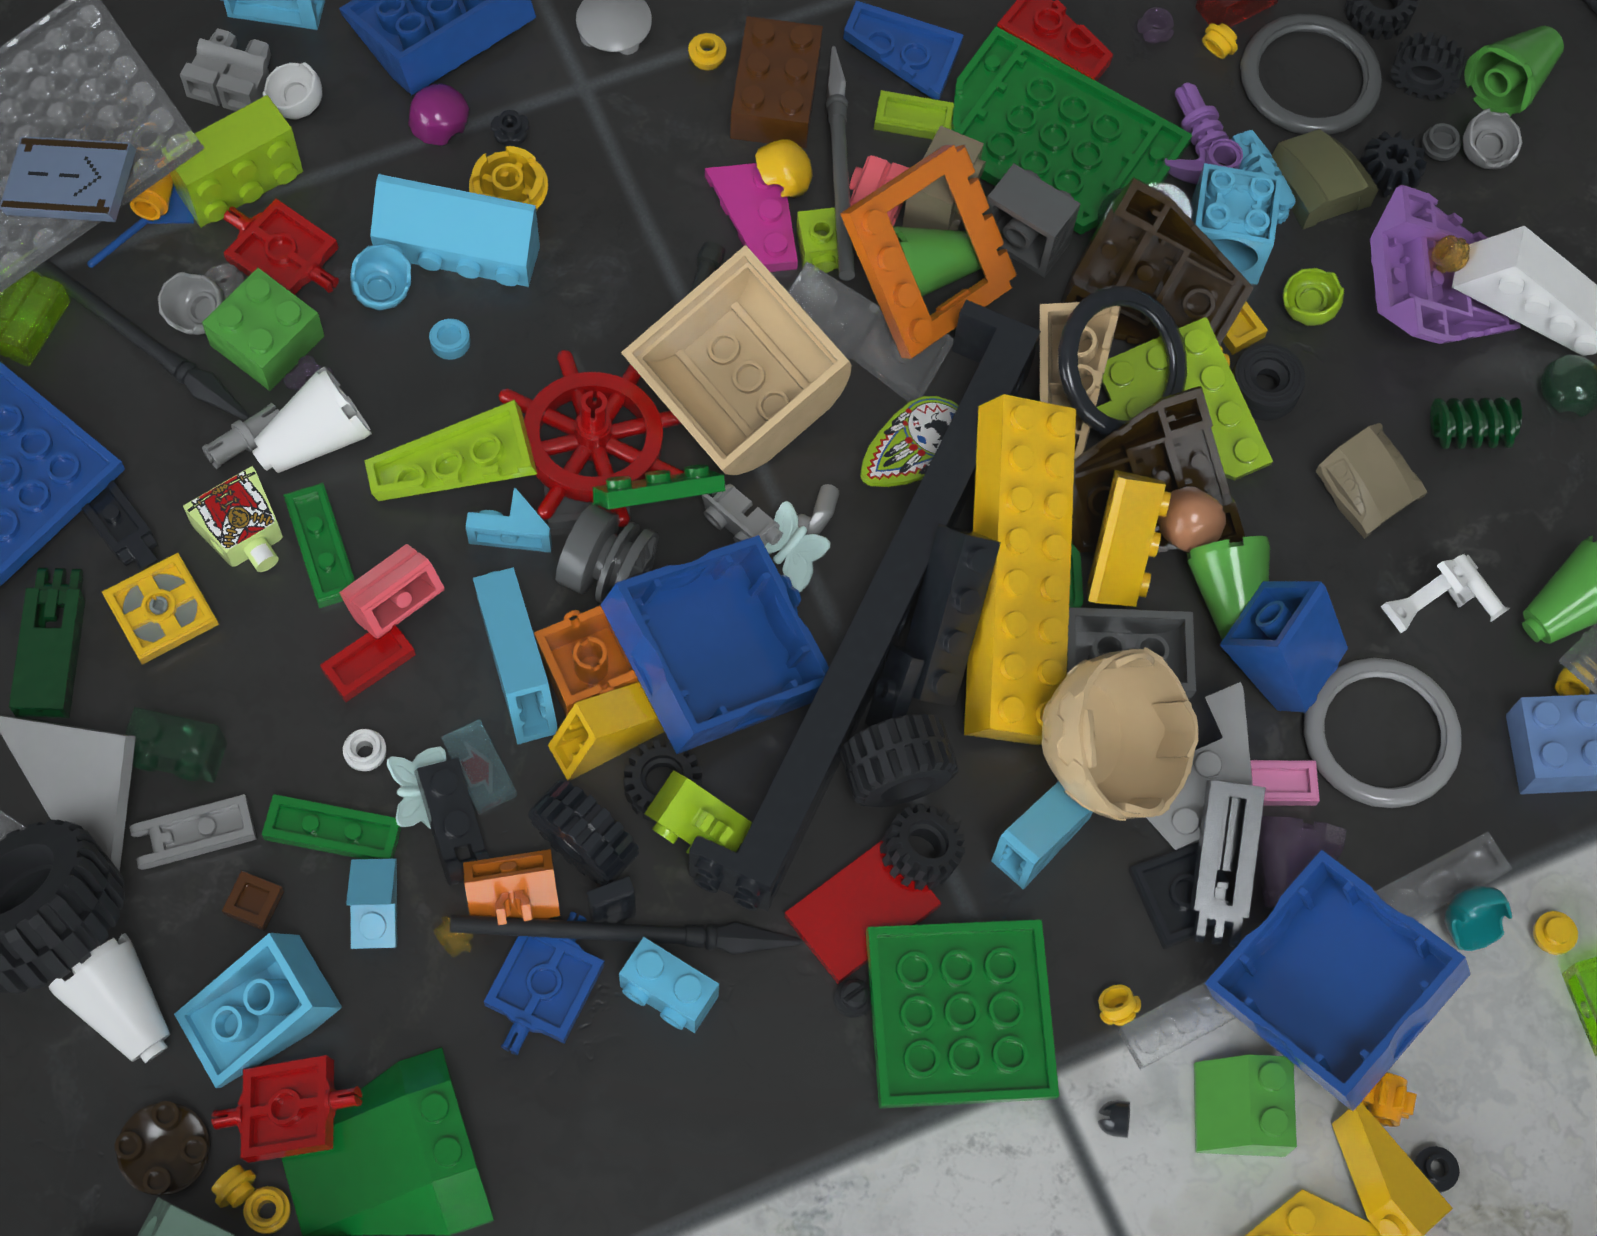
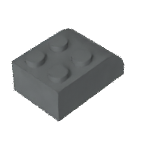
M1069 607L1067 672L1083 660H1090L1109 652L1143 649L1146 647L1164 658L1165 662L1178 677L1188 700L1194 696L1196 692L1193 612Z

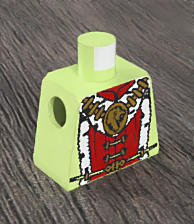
M253 466L183 505L193 528L230 566H238L249 559L257 572H265L277 564L279 558L271 546L279 542L283 536Z

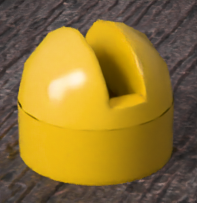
M1571 664L1563 668L1558 675L1555 690L1560 696L1589 695L1592 686V676L1588 671H1585L1583 666Z

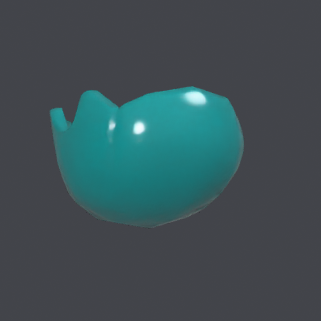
M1474 886L1455 895L1447 906L1444 921L1458 950L1474 951L1491 945L1504 935L1502 921L1504 916L1511 919L1512 911L1506 896L1500 890L1494 887Z

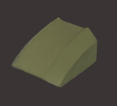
M1321 129L1279 142L1272 154V158L1277 163V167L1281 170L1294 198H1296V202L1291 210L1302 230L1335 216L1370 207L1378 192L1374 181L1353 153Z

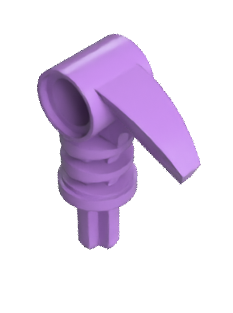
M1189 82L1184 83L1176 89L1175 97L1185 115L1181 122V127L1191 133V143L1196 146L1195 151L1199 158L1196 160H1167L1165 158V165L1171 167L1169 174L1182 181L1197 184L1204 163L1239 169L1243 159L1242 148L1238 143L1230 140L1227 133L1223 131V125L1218 121L1219 113L1216 107L1205 105L1196 85Z

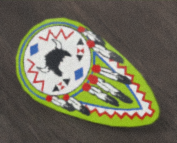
M922 396L906 404L893 415L869 445L861 466L860 477L862 481L869 486L891 487L922 480L959 405L938 396Z

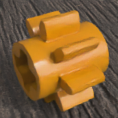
M1386 1073L1363 1099L1362 1103L1381 1125L1398 1127L1400 1126L1401 1118L1408 1119L1409 1115H1413L1417 1094L1406 1092L1408 1081L1401 1076Z

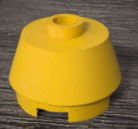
M506 146V151L495 152L486 157L485 153L477 160L470 176L469 192L536 205L537 212L547 195L548 178L545 170L536 161L533 154L519 147Z

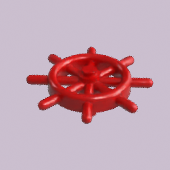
M562 350L558 353L557 360L563 377L547 385L533 400L508 388L502 389L498 395L500 402L503 404L515 400L521 408V412L525 414L524 423L537 470L535 476L550 489L537 510L538 515L543 520H548L553 516L564 497L576 501L594 503L592 487L606 485V479L629 476L631 481L646 479L645 473L650 471L667 470L670 471V475L684 473L683 470L659 460L662 451L663 428L682 423L671 410L658 412L651 398L636 385L641 376L631 364L622 377L602 372L579 373L572 353L568 350ZM572 401L577 418L576 420L556 411V409ZM622 406L627 408L636 417V419L612 424ZM544 423L568 434L544 441L540 439ZM645 433L646 438L642 451L618 440ZM575 450L564 468H561L549 457ZM608 454L628 462L630 465L614 473ZM587 461H593L598 477L579 475ZM627 508L610 509V511L619 515V527L627 526L630 522Z

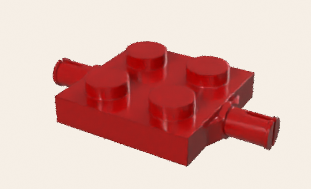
M275 198L263 212L252 218L247 217L234 206L229 208L230 212L227 210L224 214V220L240 230L237 239L223 252L225 259L248 277L259 268L294 295L310 281L315 282L328 293L337 287L339 279L322 268L324 263L338 250L337 240Z
M327 1055L243 1069V1090L238 1106L230 1109L214 1110L212 1117L216 1119H211L215 1130L238 1126L241 1134L240 1158L248 1163L333 1149V1122L336 1110L361 1106L362 1100L360 1098L362 1097V1092L358 1086L335 1090L334 1060Z

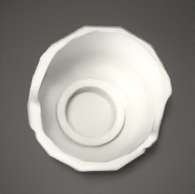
M306 62L301 64L287 63L276 67L266 78L262 95L263 97L266 95L270 97L284 118L297 120L310 115L319 106L322 98V84L317 73Z

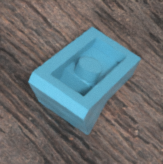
M516 488L513 491L510 516H503V514L494 510H482L479 513L468 512L466 532L469 544L551 553L552 540L549 526Z
M397 858L351 860L346 905H350L351 949L397 947Z

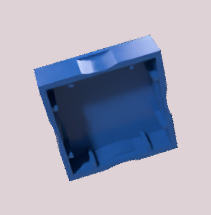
M759 535L710 551L701 558L689 563L668 565L617 582L600 605L676 754L811 704L829 669L809 628L794 610L786 585Z
M1321 849L1280 896L1278 903L1268 918L1258 928L1245 936L1205 982V985L1215 1001L1351 1111H1354L1471 973L1464 955L1414 918L1398 912L1377 895L1370 885Z

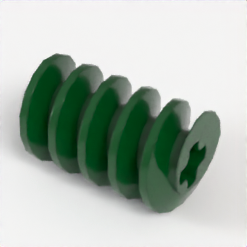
M1505 397L1496 398L1494 401L1490 398H1480L1478 402L1474 398H1465L1462 402L1457 398H1451L1445 403L1441 398H1437L1433 401L1430 410L1432 434L1439 438L1442 449L1449 448L1451 438L1455 437L1458 449L1465 448L1468 437H1471L1474 449L1481 448L1483 437L1487 438L1489 448L1497 447L1499 437H1502L1505 448H1512L1515 437L1518 436L1522 425L1521 401L1518 397L1512 398L1510 401Z

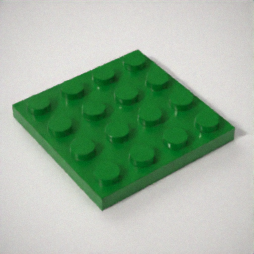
M1042 920L878 926L866 929L879 1108L1051 1100L1059 1097Z

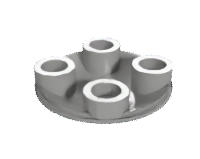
M583 0L577 10L576 25L580 33L581 42L584 45L607 52H620L630 55L638 50L639 44L647 37L652 25V15L645 0Z

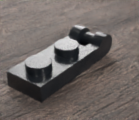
M459 758L417 768L414 772L444 875L449 886L463 882L464 862L490 859L484 845ZM468 847L471 858L459 861L455 850Z

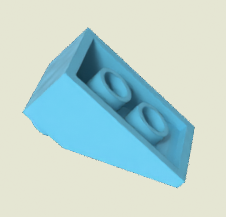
M269 933L174 1013L215 1088H222L243 1075V1069L254 1068L311 1034L340 1010L342 1006L300 935Z

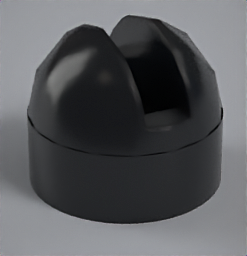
M1116 1100L1107 1102L1101 1107L1099 1113L1109 1116L1110 1119L1098 1121L1101 1130L1114 1137L1128 1138L1130 1101Z

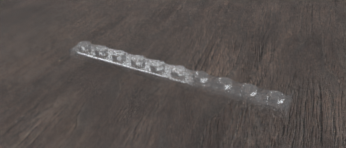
M1486 832L1375 892L1384 902L1398 912L1419 921L1447 906L1455 895L1474 886H1484L1508 873L1512 868L1489 832ZM1204 982L1121 1026L1118 1029V1033L1141 1070L1236 1019V1017L1214 1000Z

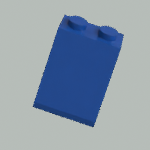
M1263 581L1220 643L1225 652L1277 711L1305 713L1316 702L1322 687L1337 670L1340 660L1348 650L1328 591L1321 581Z

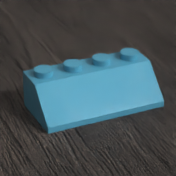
M378 174L370 234L372 245L386 244L398 248L411 264L419 265L426 270L437 271L441 269L456 272L465 278L475 279L481 277L496 280L505 286L521 285L529 287L540 249L536 205Z

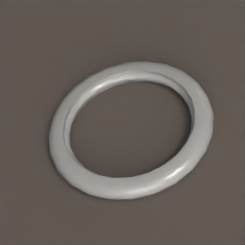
M1367 658L1348 662L1339 666L1328 678L1319 692L1316 702L1304 713V737L1309 755L1313 761H1316L1318 771L1335 789L1358 802L1384 808L1415 805L1432 797L1444 787L1457 768L1462 750V735L1456 710L1445 691L1430 676L1414 666L1397 660ZM1372 677L1390 678L1408 685L1430 704L1440 726L1441 746L1435 763L1424 776L1406 786L1394 788L1375 787L1360 782L1348 774L1335 761L1325 737V717L1328 707L1336 694L1347 685L1360 679Z

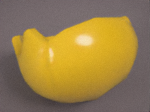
M789 139L774 141L758 148L755 155L756 163L765 184L781 185L784 188L781 192V197L790 196L797 198L804 195L813 177L811 162L806 152L797 143Z

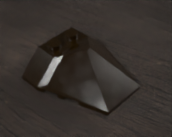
M1133 177L1109 206L1073 270L1060 303L1081 302L1082 299L1094 291L1113 285L1130 286L1148 293L1160 302L1174 318L1178 328L1207 317L1220 345L1254 287L1169 195ZM1121 306L1113 339L1125 340L1127 343L1139 345V343H1146L1160 337L1157 328L1147 316L1131 307Z
M1201 386L1160 398L1074 459L1072 538L1079 552H1095L1115 470L1162 480L1166 484L1165 491L1170 493L1188 486L1196 487L1219 501L1223 506V511L1226 513V525L1218 541L1229 539V542L1233 543L1243 541V537H1246L1236 502L1227 484L1211 429L1213 423ZM1157 520L1155 532L1161 533ZM1161 534L1158 552L1180 550L1168 542Z

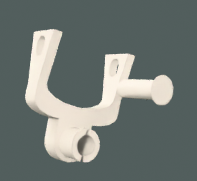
M1465 554L1438 564L1437 567L1442 574L1410 597L1389 601L1381 606L1400 633L1408 628L1419 610L1446 591L1457 603L1458 608L1476 597L1490 615V622L1510 609L1502 604L1477 571V565L1469 555L1466 556Z

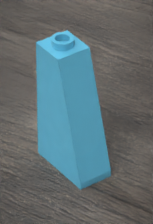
M514 567L474 577L473 582L517 745L555 735L558 727L549 683Z

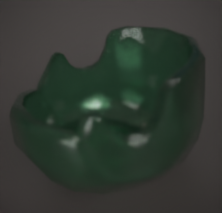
M1565 355L1550 362L1545 367L1540 379L1543 397L1551 403L1558 413L1572 411L1576 412L1579 417L1586 416L1597 408V365L1586 357L1579 355Z

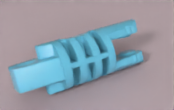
M1253 130L1234 135L1231 140L1238 143L1243 151V159L1239 169L1283 177L1277 225L1278 223L1282 224L1289 216V209H1292L1296 202V198H1294L1287 180L1282 175L1279 167H1277V163L1272 158L1270 151Z

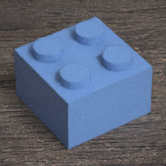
M1597 694L1520 698L1506 714L1519 793L1597 791Z

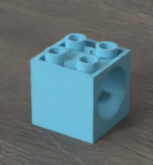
M1204 163L1190 203L1188 217L1251 284L1257 285L1274 246L1283 177Z

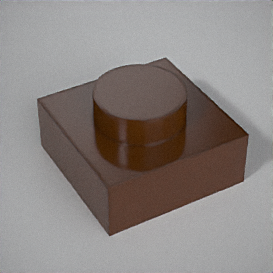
M241 871L222 912L225 916L265 931L284 890L279 885Z

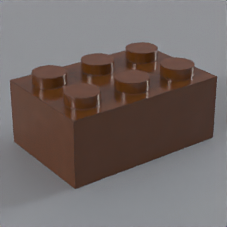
M747 16L731 109L730 139L767 144L782 139H789L797 143L801 148H807L821 54L823 26Z

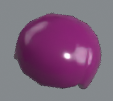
M442 83L438 85L433 84L415 94L410 104L408 125L413 135L424 143L446 145L454 134L464 132L470 109L464 96L452 86Z

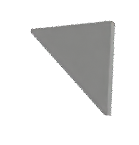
M0 715V734L50 819L72 822L82 826L84 830L89 832L120 872L136 736Z

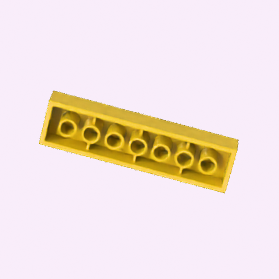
M1006 394L978 406L973 532L1001 543L967 661L964 735L1041 745L1044 709L1048 701L1051 700L1055 690L1067 676L1076 409Z

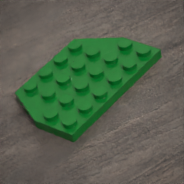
M997 26L956 81L951 130L984 143L981 160L986 161V165L981 179L996 186L1013 163L1024 170L1033 171L1042 181L1057 190L1066 191L1075 201L1080 203L1073 230L1080 235L1099 226L1111 203L1133 177L1159 190L1169 175L1171 168L1165 165V158L1167 160L1180 159L1191 143V133Z

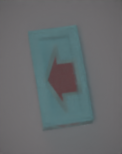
M480 719L441 737L450 759L459 758L469 795L478 815L517 797V791Z

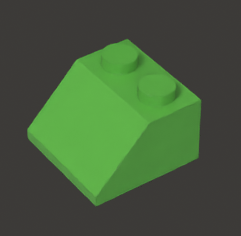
M1248 1054L1194 1063L1196 1153L1286 1157L1297 1147L1294 1064L1285 1056Z

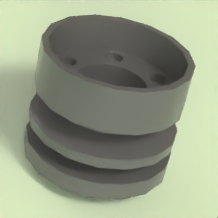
M590 504L582 512L566 540L556 569L555 580L557 584L581 595L587 593L598 581L595 598L597 602L602 603L617 582L652 571L659 543L658 532L647 528L640 534L641 528L639 523L633 521L628 523L618 535L619 515L599 505Z

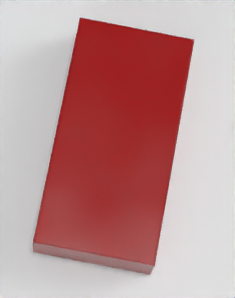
M393 625L391 630L378 639L368 632L323 662L320 668L342 699L348 702L414 657L416 653L398 627Z

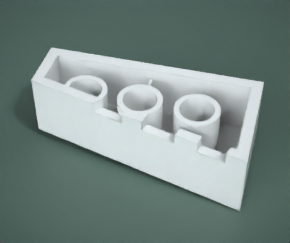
M1526 226L1460 247L1452 288L1582 356L1597 353V284Z

